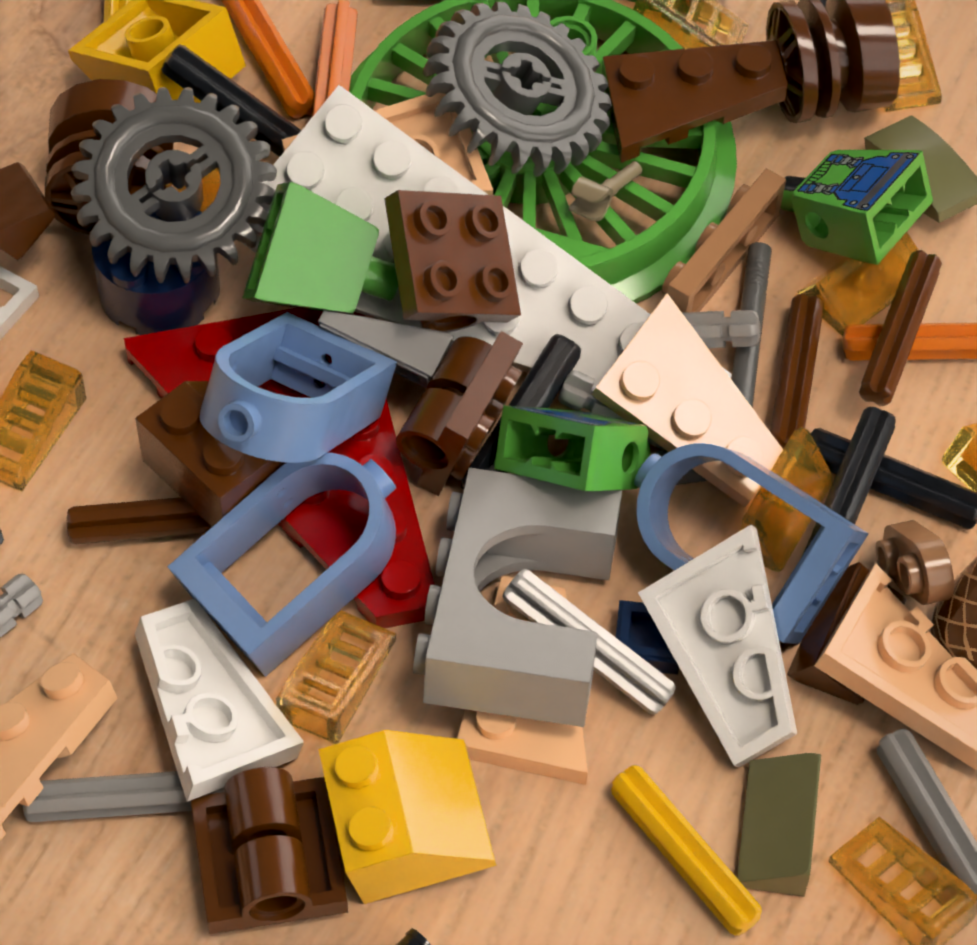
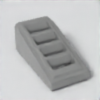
M324 310L318 320L320 328L397 361L394 373L427 388L428 383L454 342V336L446 332L336 311Z

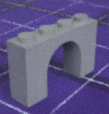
M469 468L464 492H452L450 497L446 529L454 531L453 539L442 537L439 545L436 576L444 577L442 586L430 585L428 592L425 624L433 625L431 635L419 633L415 649L413 673L425 675L423 703L579 727L585 726L594 672L598 632L529 622L511 617L493 607L482 596L480 591L496 578L523 569L609 580L617 538L622 490L582 491L517 474Z

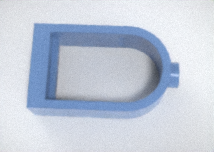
M286 312L217 351L200 411V421L214 438L250 456L285 463L312 461L323 456L380 418L397 361L357 345ZM326 354L331 356L332 363L326 359ZM272 379L311 398L280 395L258 386Z
M694 443L678 447L662 457L657 453L650 455L640 467L634 480V485L640 489L637 498V521L640 533L647 547L661 562L673 570L678 569L694 558L678 545L672 535L668 521L669 500L678 481L689 470L703 463L722 461L822 525L772 604L779 641L782 643L800 644L869 533L741 452L713 444Z
M326 453L312 461L286 463L167 567L190 596L198 601L204 611L266 677L383 571L392 555L396 539L394 516L385 498L397 487L385 471L372 459L362 466L347 456ZM346 490L357 493L369 501V516L367 525L359 540L268 622L222 575V572L307 498L323 491Z

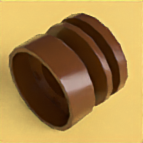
M793 0L773 2L768 11L766 41L776 40L788 83L786 99L780 102L779 105L789 122L800 123L810 121L814 114L821 118L832 117L838 110L839 101L847 111L854 113L892 105L897 98L900 84V57L892 15L885 0H826L825 7L820 0H799L798 4Z
M97 79L76 84L57 97L51 107L48 133L49 156L46 160L47 176L45 177L44 188L45 198L56 213L55 219L73 231L90 235L92 229L97 224V222H94L87 226H81L78 223L77 214L79 210L89 202L76 203L71 197L72 189L79 183L86 181L78 180L73 176L72 166L82 160H91L81 154L79 149L80 142L86 139L100 140L94 133L92 124L96 120H104L113 124L115 120L111 111L112 105L120 104L131 111L135 109L133 95L136 93H142L150 103L156 102L157 94L148 87L125 80ZM162 143L147 150L134 163L128 178L130 195L146 185L145 172L149 162L159 153L166 150H174V143ZM172 183L165 185L164 189L171 187Z

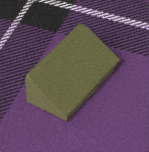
M802 753L750 760L737 879L745 888L805 897L811 872L821 754Z

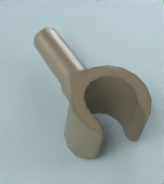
M633 161L611 178L604 180L602 184L583 176L579 177L571 191V194L576 196V199L569 206V211L593 221L602 220L608 211L612 197L618 193V190L642 174L641 165Z

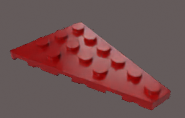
M291 308L124 338L127 361L131 366L135 364L156 386L157 394L162 399L185 381H209L217 351L232 341L286 312L319 326L318 320L323 311ZM354 312L352 314L365 317V315L357 312ZM326 354V359L332 363L331 356ZM272 379L258 386L280 395L311 398ZM386 399L379 419L327 452L347 456L362 466L372 459L385 471L397 487L385 498L393 513L396 526V539L392 555L383 571L375 580L353 598L357 604V610L376 630L425 621L430 585H435L403 460L396 444V434ZM323 491L304 500L282 519L278 525L300 548L304 546L327 570L361 537L368 521L369 501L351 491Z

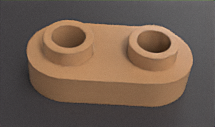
M915 520L887 525L884 529L883 540L876 542L878 566L893 579L894 583L921 605L949 600L954 593V575L949 554L940 537Z

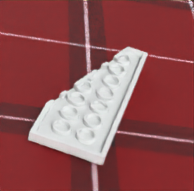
M340 85L337 86L274 163L277 169L276 179L270 182H261L269 185L274 190H276L277 184L286 182L299 184L373 224L379 229V236L372 256L394 263V256L384 198L397 190L488 195ZM259 203L269 213L271 205ZM503 206L521 316L507 323L481 322L469 328L446 333L453 335L454 340L459 337L469 336L493 345L499 333L503 331L523 343L512 366L527 373L532 369L550 338L555 334L563 335L574 341L581 348L580 359L572 371L577 370L595 378L593 384L598 385L651 314ZM248 223L257 238L256 247L248 248L256 253L264 227H261L259 224ZM399 287L391 301L361 292L354 312L379 320L421 327L419 320H404ZM724 369L728 376L731 378L732 374L728 372L726 369Z

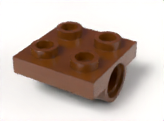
M397 190L384 198L404 320H419L421 328L451 332L469 328L481 322L507 323L521 316L501 196Z
M503 331L499 333L493 345L469 336L459 337L454 340L428 383L427 390L422 393L396 437L397 447L403 456L417 467L423 469L417 482L419 486L439 496L450 476L462 481L480 449L479 447L487 433L489 434L503 410V405L506 404L509 395L523 372L512 366L523 345L521 341Z
M275 767L253 768L242 771L227 780L224 785V792L203 795L191 800L209 934L348 913V901L335 823L324 777L293 781L292 775L284 769Z

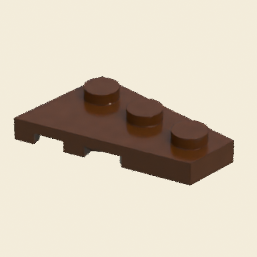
M776 40L603 56L602 75L606 77L609 85L605 91L612 102L610 115L620 163L640 156V148L665 139L669 145L688 138L689 130L713 120L725 124L786 99L788 83Z

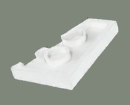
M749 525L638 592L729 758L736 767H742L749 763L750 760H754L797 734L756 527Z
M195 598L140 617L135 637L187 802L224 788L227 780L242 771L259 767H277L298 758L304 741Z

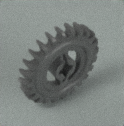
M495 1L491 9L484 3H476L470 11L458 10L450 21L441 23L435 38L432 39L427 47L426 56L429 59L423 68V75L425 77L437 74L427 86L426 96L432 97L437 93L446 94L435 109V117H441L446 112H456L458 115L449 129L448 134L450 137L456 135L461 130L470 128L473 134L467 147V153H472L477 147L487 141L491 144L489 166L495 165L504 152L507 151L511 153L513 160L512 174L518 173L528 160V157H531L535 164L533 170L535 177L542 175L549 166L551 159L554 161V172L556 174L562 173L570 161L572 165L578 166L584 161L588 153L595 151L600 145L602 134L610 125L607 112L612 107L610 97L604 93L609 86L607 79L602 74L594 73L600 66L598 60L593 55H584L582 53L586 47L582 39L571 40L567 37L569 28L566 25L560 23L554 27L550 24V16L542 11L537 17H533L529 8L525 5L518 4L513 12L507 3ZM501 51L516 52L508 55L502 64L484 60L487 56ZM540 103L557 106L554 112L542 116H533Z
M160 87L157 91L156 102L152 103L142 93H136L133 95L135 109L131 111L120 104L112 105L111 111L115 120L113 124L104 120H96L92 124L93 131L100 140L86 139L79 144L81 154L91 160L76 162L71 168L72 174L76 179L86 180L72 189L71 197L76 203L89 202L79 210L77 214L78 223L81 226H87L90 223L98 222L90 233L91 245L98 247L102 242L112 239L108 249V259L111 264H116L122 256L128 252L131 253L130 270L134 277L140 274L148 261L154 262L155 276L159 283H163L171 264L177 265L183 282L189 283L192 264L197 261L205 269L208 276L214 277L216 272L214 255L217 253L228 259L232 265H236L238 263V252L234 241L243 242L250 248L256 247V234L248 223L259 224L261 227L265 226L268 212L259 203L271 205L275 193L272 187L261 183L264 181H274L277 176V169L274 165L259 161L266 159L270 155V145L264 141L249 142L257 135V124L252 121H246L236 125L235 123L240 114L239 107L230 105L220 112L217 111L218 101L216 94L210 93L200 103L194 102L193 89L190 87L182 90L178 100H172L168 89ZM175 142L198 147L191 154L180 150H166L157 154L147 166L145 172L146 185L130 195L128 188L129 175L134 163L147 150L162 143ZM217 168L220 173V187L216 198L202 214L195 216L201 209L204 201L202 178ZM169 183H172V185L177 189L182 188L184 186H186V189L184 191L178 192L172 186L167 187L166 189H164V186ZM155 212L161 219L169 222L150 217L149 215Z

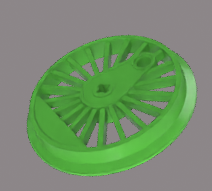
M445 0L414 15L389 34L351 75L350 93L371 109L374 108L376 102L390 106L425 95L426 92L391 82L404 70L429 85L432 78L437 74L429 77L423 75V68L428 61L423 55L426 54L428 45L435 38L441 23L450 21L458 10L470 11L476 3H484L491 9L495 1L505 2L513 12L517 5L521 4L529 8L533 17H537L541 11L548 14L552 26L555 27L563 23L569 28L567 37L571 40L577 38L583 40L586 47L582 53L596 57L600 66L594 73L602 74L603 56L621 55L624 51L633 54L683 48L666 31L650 19L613 0ZM597 39L606 41L597 50ZM501 51L492 54L491 57L494 63L502 64L509 54L508 52ZM540 103L533 116H542L554 112L557 106ZM610 110L607 112L610 125L602 134V141L597 149L588 153L584 161L578 166L572 165L570 161L566 169L560 174L554 172V161L551 159L549 166L542 175L535 177L533 174L535 164L531 157H528V160L518 173L512 174L513 160L510 152L505 151L495 165L489 166L491 144L486 141L477 147L492 185L493 195L501 196L504 207L507 208L509 202L523 204V221L636 304L661 291L663 283L673 266L679 261L686 264L694 255L698 239L705 228L711 222L719 225L725 218L734 192L737 169L736 143L731 121L722 124L715 120L690 129L688 138L668 145L664 139L645 146L653 148L698 149L699 162L697 167L640 152L638 157L620 163ZM633 161L638 162L642 167V174L640 176L686 188L674 205L634 181L629 182L618 190V193L614 195L615 197L657 222L636 235L609 206L604 218L596 222L617 245L610 249L582 240L565 195L571 193L573 185L579 177L583 176L602 184L604 180L618 173L612 168L622 170ZM549 202L561 235L535 228L536 205Z

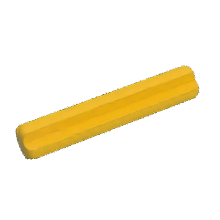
M632 765L619 773L612 781L611 793L728 932L739 936L752 928L759 921L762 912L761 905L642 767Z

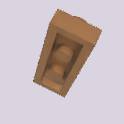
M766 168L751 187L743 184L734 194L728 206L727 215L720 224L711 222L702 232L696 244L695 253L686 264L679 261L673 266L663 283L662 293H668L681 312H700L745 258L749 245L758 242L778 218L786 184L785 178Z

